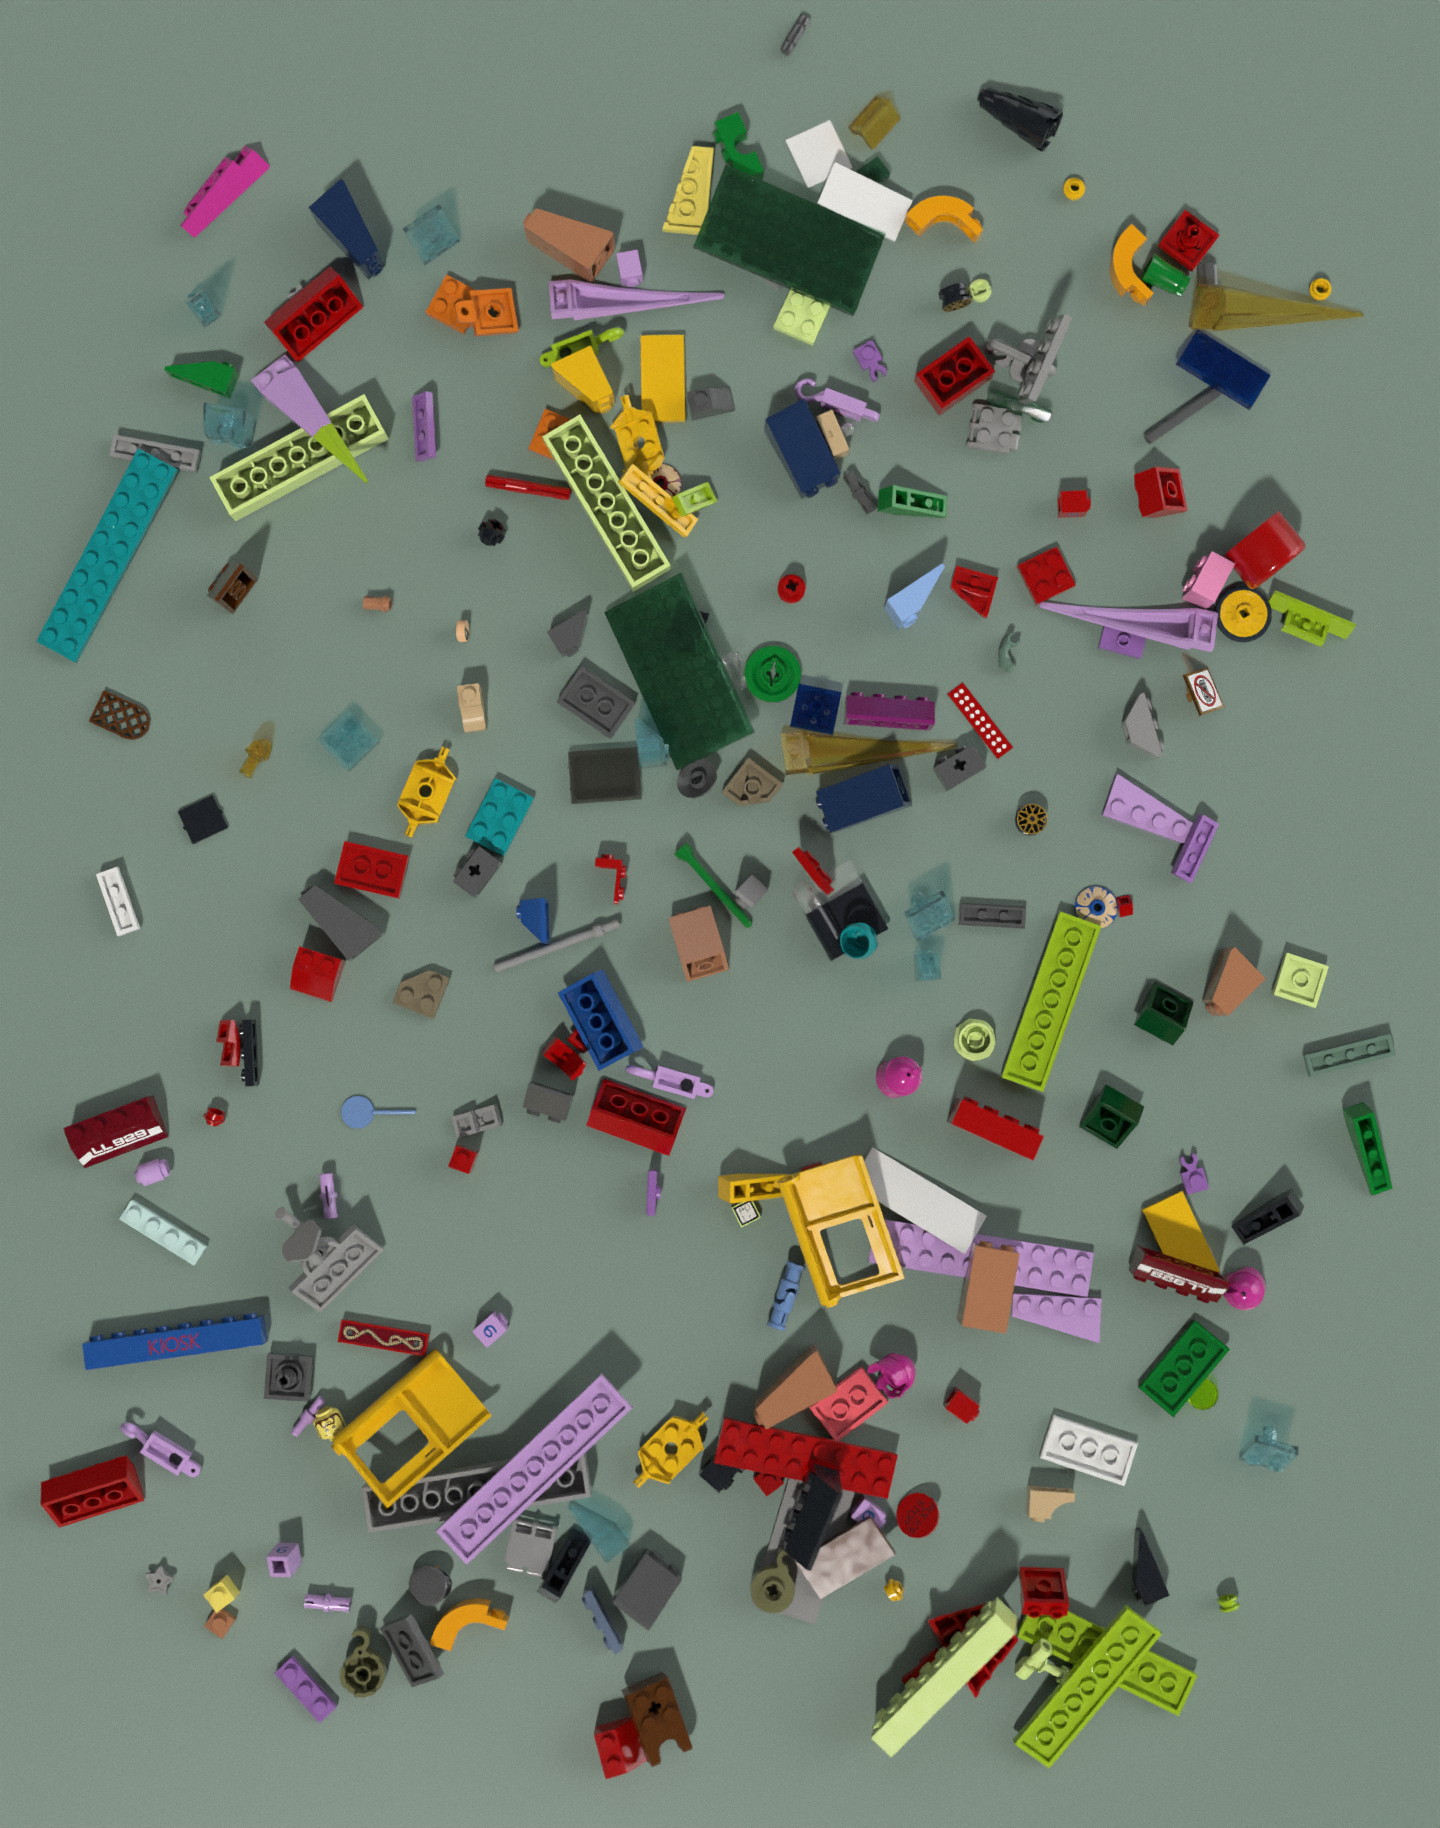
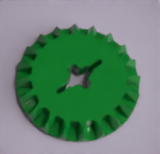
M767 646L757 650L750 656L745 666L744 678L747 688L753 696L768 703H778L789 698L797 690L801 680V668L796 657L787 649L779 646ZM773 663H775V673L779 674V677H775L772 686H770V676H767L766 673L771 672Z

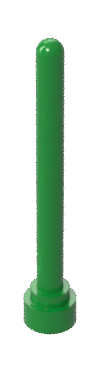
M688 843L684 844L674 855L679 860L682 859L684 862H687L744 927L750 928L752 921L693 856L694 853L691 851L692 847Z

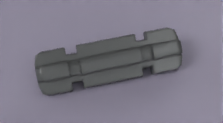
M801 14L798 17L797 23L794 24L786 37L787 40L782 44L781 52L786 56L792 54L793 48L796 47L804 34V30L808 27L810 19L807 16Z

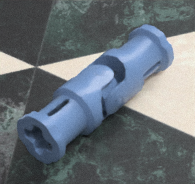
M789 1260L786 1263L788 1267L785 1276L781 1278L776 1298L774 1299V1310L771 1319L767 1321L768 1326L783 1331L786 1329L787 1316L792 1311L793 1303L800 1287L799 1280L802 1270L806 1268L802 1264Z

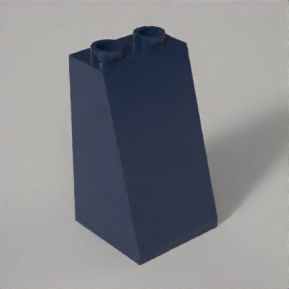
M341 178L309 206V209L319 227L369 280L372 276L379 275L385 265L345 182Z
M804 399L765 419L764 432L801 499L806 496L811 498L818 494L819 489L824 486L830 488L838 483L837 479L840 478L841 473Z
M894 764L885 765L816 791L817 797H815L818 808L823 810L825 816L823 818L826 830H830V833H836L912 806L899 767Z

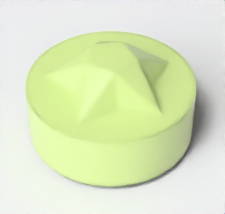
M977 279L969 286V295L975 302H984L991 295V286L985 279Z

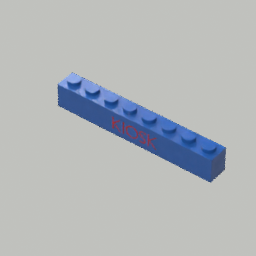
M256 1312L244 1314V1318L235 1319V1316L222 1317V1321L213 1322V1319H205L199 1321L198 1325L184 1322L177 1324V1328L170 1329L169 1325L155 1327V1331L147 1332V1328L133 1330V1334L125 1335V1331L115 1332L108 1338H103V1335L90 1336L88 1341L82 1343L85 1370L263 1345L267 1342L264 1315L257 1316Z

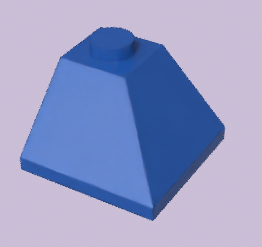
M546 898L520 900V905H517L516 908L517 919L521 918V923L542 943L550 944L548 900Z

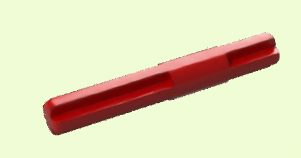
M487 475L485 479V486L490 488L569 500L571 496V489L566 487Z

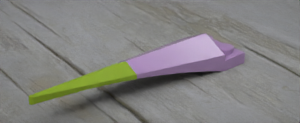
M283 355L251 380L252 384L268 402L312 436L362 481L368 483L364 473L298 368L286 355Z

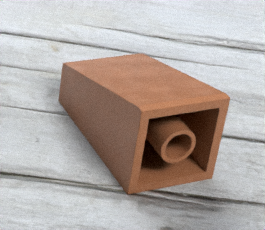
M535 208L533 213H529L523 222L528 243L589 283H593L616 249L614 233L541 209Z
M979 1241V1244H972L957 1320L961 1326L1006 1334L1020 1254L1014 1250V1246L1001 1244V1248L992 1247V1243L987 1241Z
M815 1344L799 1357L755 1401L753 1414L759 1426L763 1424L765 1429H768L838 1392L836 1384Z

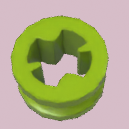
M1226 1594L1217 1598V1603L1221 1604L1219 1607L1220 1612H1231L1239 1608V1603L1235 1601L1237 1599L1236 1594Z

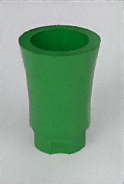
M1156 253L1152 255L1140 277L1142 282L1163 289L1170 294L1174 293L1179 297L1182 296L1191 279L1183 271L1164 261Z

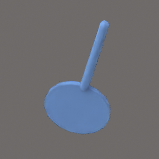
M362 1096L349 1098L345 1101L341 1110L342 1119L345 1124L356 1129L369 1125L374 1114L416 1113L415 1110H374L370 1100Z

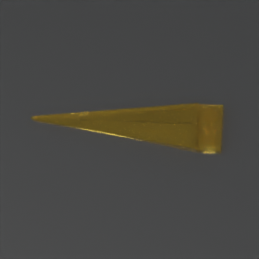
M1198 284L1189 327L1191 329L1221 331L1357 318L1364 315L1359 311L1297 302L1219 284Z
M803 731L781 734L786 775L801 773L812 775L957 747L956 742L872 740Z

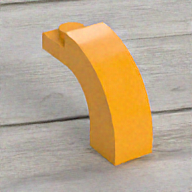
M934 196L919 202L906 214L904 221L919 237L930 226L939 222H949L956 225L974 243L981 237L983 231L981 223L976 218H971L974 208L967 202L952 196Z
M1131 224L1121 234L1111 253L1109 272L1112 283L1121 297L1129 292L1131 298L1136 303H1141L1144 306L1154 293L1134 273L1132 257L1143 247L1147 238Z
M473 1598L461 1601L449 1608L440 1618L429 1645L451 1651L459 1630L470 1623H483L505 1631L509 1615H506V1612L501 1609L494 1608L490 1610L491 1600Z

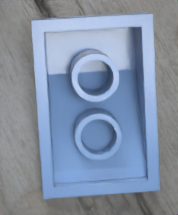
M943 563L887 599L884 609L898 630L903 626L907 629L916 622L915 620L918 618L920 610L945 568Z

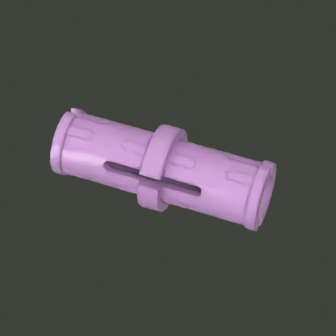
M333 1173L319 1174L321 1186L319 1197L323 1203L324 1219L338 1217L335 1200L337 1192H334Z
M306 1593L304 1601L306 1603H304V1608L324 1609V1612H329L330 1610L350 1611L351 1605L349 1604L351 1603V1598L333 1597L332 1594L323 1596Z

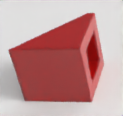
M1130 896L1116 897L1119 917L1133 915V903Z

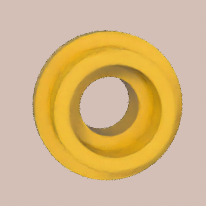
M1078 178L1068 179L1063 186V193L1070 200L1080 199L1085 192V185ZM1071 186H1076L1078 190L1073 191L1071 189Z
M1323 278L1315 279L1309 287L1311 297L1315 300H1325L1331 293L1330 282ZM1316 288H1322L1323 293H1319Z
M889 1579L887 1584L884 1585V1590L891 1601H900L903 1599L902 1593H904V1589L899 1581Z

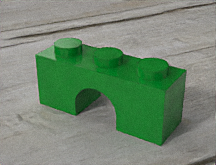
M739 112L715 121L714 131H712L713 138L716 144L720 143L722 147L720 151L724 163H729L731 168L729 174L733 183L737 182L739 189L762 180L764 170L756 151L749 154H741L735 149L739 143L747 139V131Z

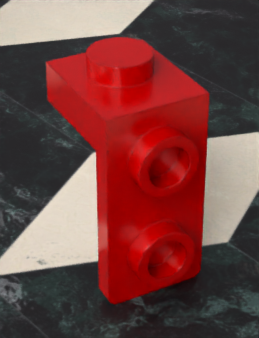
M601 854V858H595V867L617 870L614 904L619 905V900L624 899V887H621V878L626 877V865H623L622 860L614 859V855Z
M556 1036L542 1051L543 1056L558 1066L572 1081L583 1073L587 1064L573 1049Z

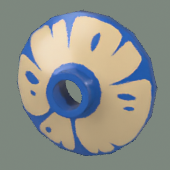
M1094 886L1080 892L1075 900L1074 911L1077 918L1102 926L1101 929L1112 924L1116 918L1118 905L1112 892L1106 888ZM1096 903L1100 904L1101 910L1099 912L1094 910V905Z

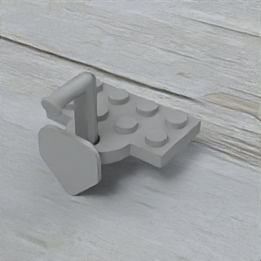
M1062 314L1053 318V320L1050 319L1045 328L1047 333L1045 339L1040 342L1026 339L1020 343L1018 348L998 339H992L985 343L984 349L987 353L991 354L996 350L1013 358L1009 373L1013 380L1021 383L1018 395H1020L1019 402L1025 405L1036 402L1045 380L1057 373V368L1053 365V361L1072 320L1071 316Z
M284 1207L278 1208L275 1213V1217L278 1220H283L295 1231L284 1243L282 1254L289 1263L300 1262V1266L304 1271L289 1286V1289L293 1294L320 1313L384 1251L379 1243L354 1224L336 1240L332 1237H320L321 1229L315 1221L309 1220L303 1224Z

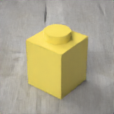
M226 1575L212 1585L203 1596L217 1613L239 1595L240 1591L230 1577Z

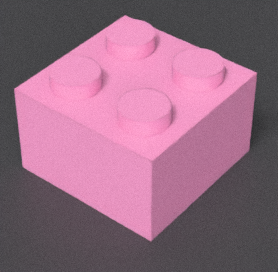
M1213 551L1207 556L1203 555L1192 570L1195 574L1186 581L1182 589L1185 592L1182 599L1206 610L1216 601L1235 563Z

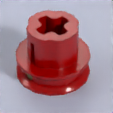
M787 574L779 581L777 590L780 599L791 604L800 601L804 597L806 587L805 582L800 576ZM789 583L796 585L794 592L786 588Z

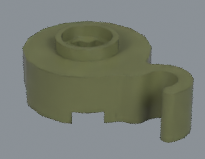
M784 1545L777 1550V1563L764 1566L761 1569L758 1568L751 1579V1598L755 1605L764 1612H781L788 1608L794 1599V1580L788 1570V1563L782 1559L784 1555H789L784 1551ZM772 1584H775L777 1591L769 1592L767 1587H772Z
M360 1625L355 1627L352 1636H362L364 1641L359 1642L355 1650L347 1656L341 1667L340 1680L343 1688L354 1694L353 1696L366 1698L374 1695L381 1688L387 1676V1665L380 1652L368 1646L372 1640L371 1630L366 1626ZM361 1668L368 1671L366 1677L363 1676V1673H359Z

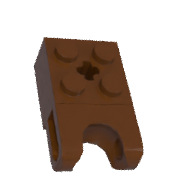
M663 1672L621 1690L646 1760L652 1768L661 1763L659 1749L666 1740H675L683 1753L692 1749V1744L669 1679ZM654 1701L656 1704L650 1709L651 1702Z

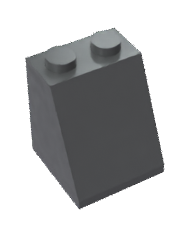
M646 1548L614 1591L612 1603L649 1631L682 1581V1575L680 1574V1569L674 1564L670 1563L668 1565L662 1560L663 1557L657 1551H650Z

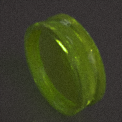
M1206 1378L1189 1398L1188 1402L1199 1410L1212 1408L1218 1400L1216 1385Z

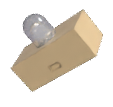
M833 410L816 416L815 422L834 460L847 456L849 447L845 437L854 433V425L847 422L839 426Z

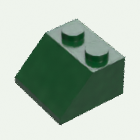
M1155 981L1138 1010L1134 1025L1173 1046L1186 1030L1194 1002Z
M1106 1084L1095 1097L1079 1127L1118 1149L1139 1124L1144 1106Z

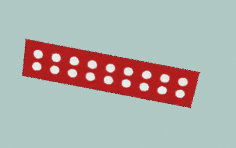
M963 682L947 694L997 759L1013 748Z

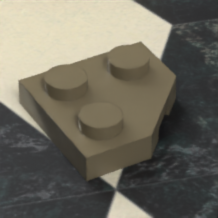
M747 758L722 791V794L738 806L768 803L773 799L783 783L750 758Z
M431 970L400 982L392 1003L434 1019L451 978Z

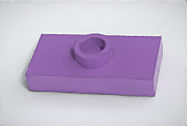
M1104 626L1098 649L1141 659L1146 638Z
M650 1169L648 1171L646 1214L655 1216L656 1199L661 1197V1186H657V1170Z

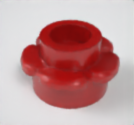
M208 1108L207 1113L203 1115L206 1123L211 1126H219V1124L225 1122V1113L217 1108Z

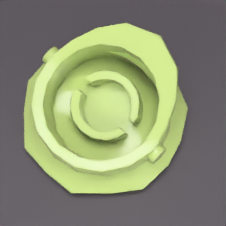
M969 1018L956 1028L954 1047L961 1056L971 1061H976L991 1055L996 1041L994 1031L987 1022Z

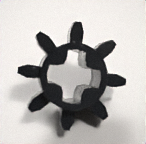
M488 519L487 522L482 521L478 527L480 530L478 536L481 542L487 546H495L496 543L501 544L505 538L503 524L496 519Z

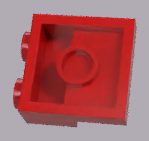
M1019 1567L1022 1614H1028L1031 1618L1050 1615L1054 1619H1060L1063 1616H1067L1069 1599L1064 1568Z

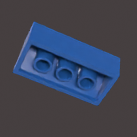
M603 969L558 992L598 1071L644 1047Z

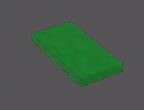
M1194 1320L1138 1388L1174 1418L1230 1349Z

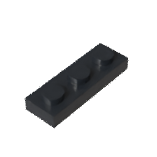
M256 1019L242 1020V1025L239 1027L240 1037L243 1038V1047L240 1049L241 1059L244 1060L241 1078L242 1082H245V1087L258 1086Z

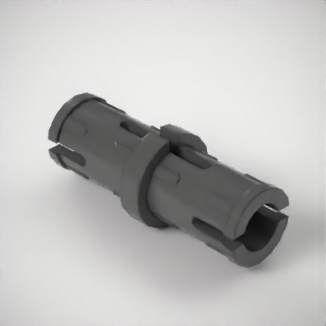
M855 470L843 477V480L853 493L852 497L858 501L866 515L878 508L868 493L869 489L860 481Z

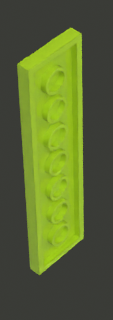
M1061 911L1058 912L1001 1078L1044 1092L1102 926Z
M1125 1605L1013 1739L1014 1744L1047 1768H1050L1162 1635L1160 1629Z
M1068 1610L1067 1616H1063L1060 1619H1054L1050 1615L1031 1618L1028 1614H1025L1016 1636L1032 1645H1035L1040 1639H1045L1052 1644L1053 1655L1075 1665L1106 1628ZM1148 1650L1118 1687L1179 1716L1198 1675Z

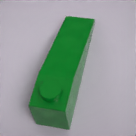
M1364 1102L1342 1109L1346 1126L1370 1194L1373 1196L1393 1189L1374 1111Z

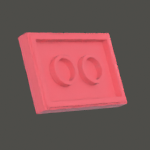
M860 1366L836 1384L838 1392L809 1406V1408L832 1439L839 1441L885 1406L888 1400L876 1388V1384L864 1368Z

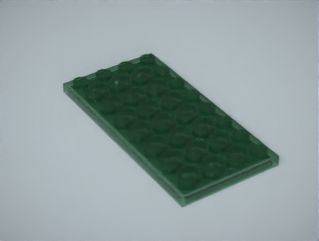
M725 164L693 248L850 316H854L886 234Z
M682 573L604 612L676 770L695 763L755 733Z

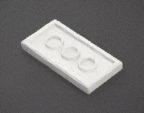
M835 162L816 204L895 242L913 200Z
M1052 1414L1039 1457L1125 1486L1138 1443Z

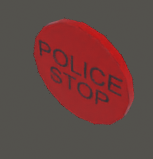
M917 1492L907 1495L902 1499L897 1508L896 1518L898 1526L903 1533L912 1538L920 1539L930 1535L935 1530L939 1521L938 1506L933 1498L924 1493Z

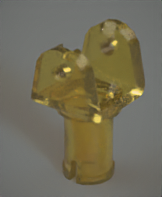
M267 739L253 741L245 749L249 756L239 772L241 774L245 773L244 776L252 778L259 763L269 759L272 743Z

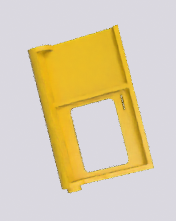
M861 1154L790 1174L777 1181L821 1305H825L827 1308L833 1307L838 1304L841 1297L905 1279ZM854 1219H861L875 1256L879 1273L846 1284H839L820 1231Z
M435 1348L331 1439L333 1441L331 1447L339 1456L343 1454L347 1457L388 1508L492 1415ZM404 1410L427 1437L429 1442L426 1447L385 1483H380L358 1456L357 1449L396 1414Z

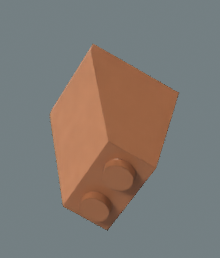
M701 906L694 911L677 913L673 917L668 918L687 982L729 970L711 906Z
M1235 947L1224 948L1220 952L1202 999L1206 1004L1205 1009L1213 1016H1229L1266 979Z

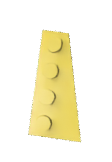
M692 146L666 222L663 225V232L706 236L714 148Z

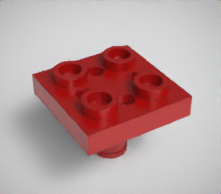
M1184 210L1161 240L1158 247L1193 272L1220 235L1187 210Z

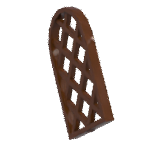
M103 690L88 721L119 735L121 738L136 740L145 736L150 727V718L144 709ZM108 695H110V696H112V697H114V698H116V699H115V700H112V701H109ZM105 696L107 703L101 704ZM121 701L130 704V706L123 707ZM119 702L121 709L113 711L111 704ZM108 705L110 713L103 715L101 708ZM135 707L138 708V709H140V710L143 711V712L137 714V711H136ZM132 708L134 716L127 718L125 710ZM97 711H99L100 716L94 718ZM122 712L124 719L117 721L114 714ZM112 715L114 723L106 725L104 718ZM145 715L147 722L141 724L139 717ZM136 718L138 725L131 728L129 720ZM100 719H101L104 726H102V725H100V724H98V723H96V722H94V721H97V720H100ZM126 722L128 729L120 731L118 724ZM116 726L117 732L109 729V727ZM140 728L141 734L134 737L132 730ZM129 732L131 737L122 734Z

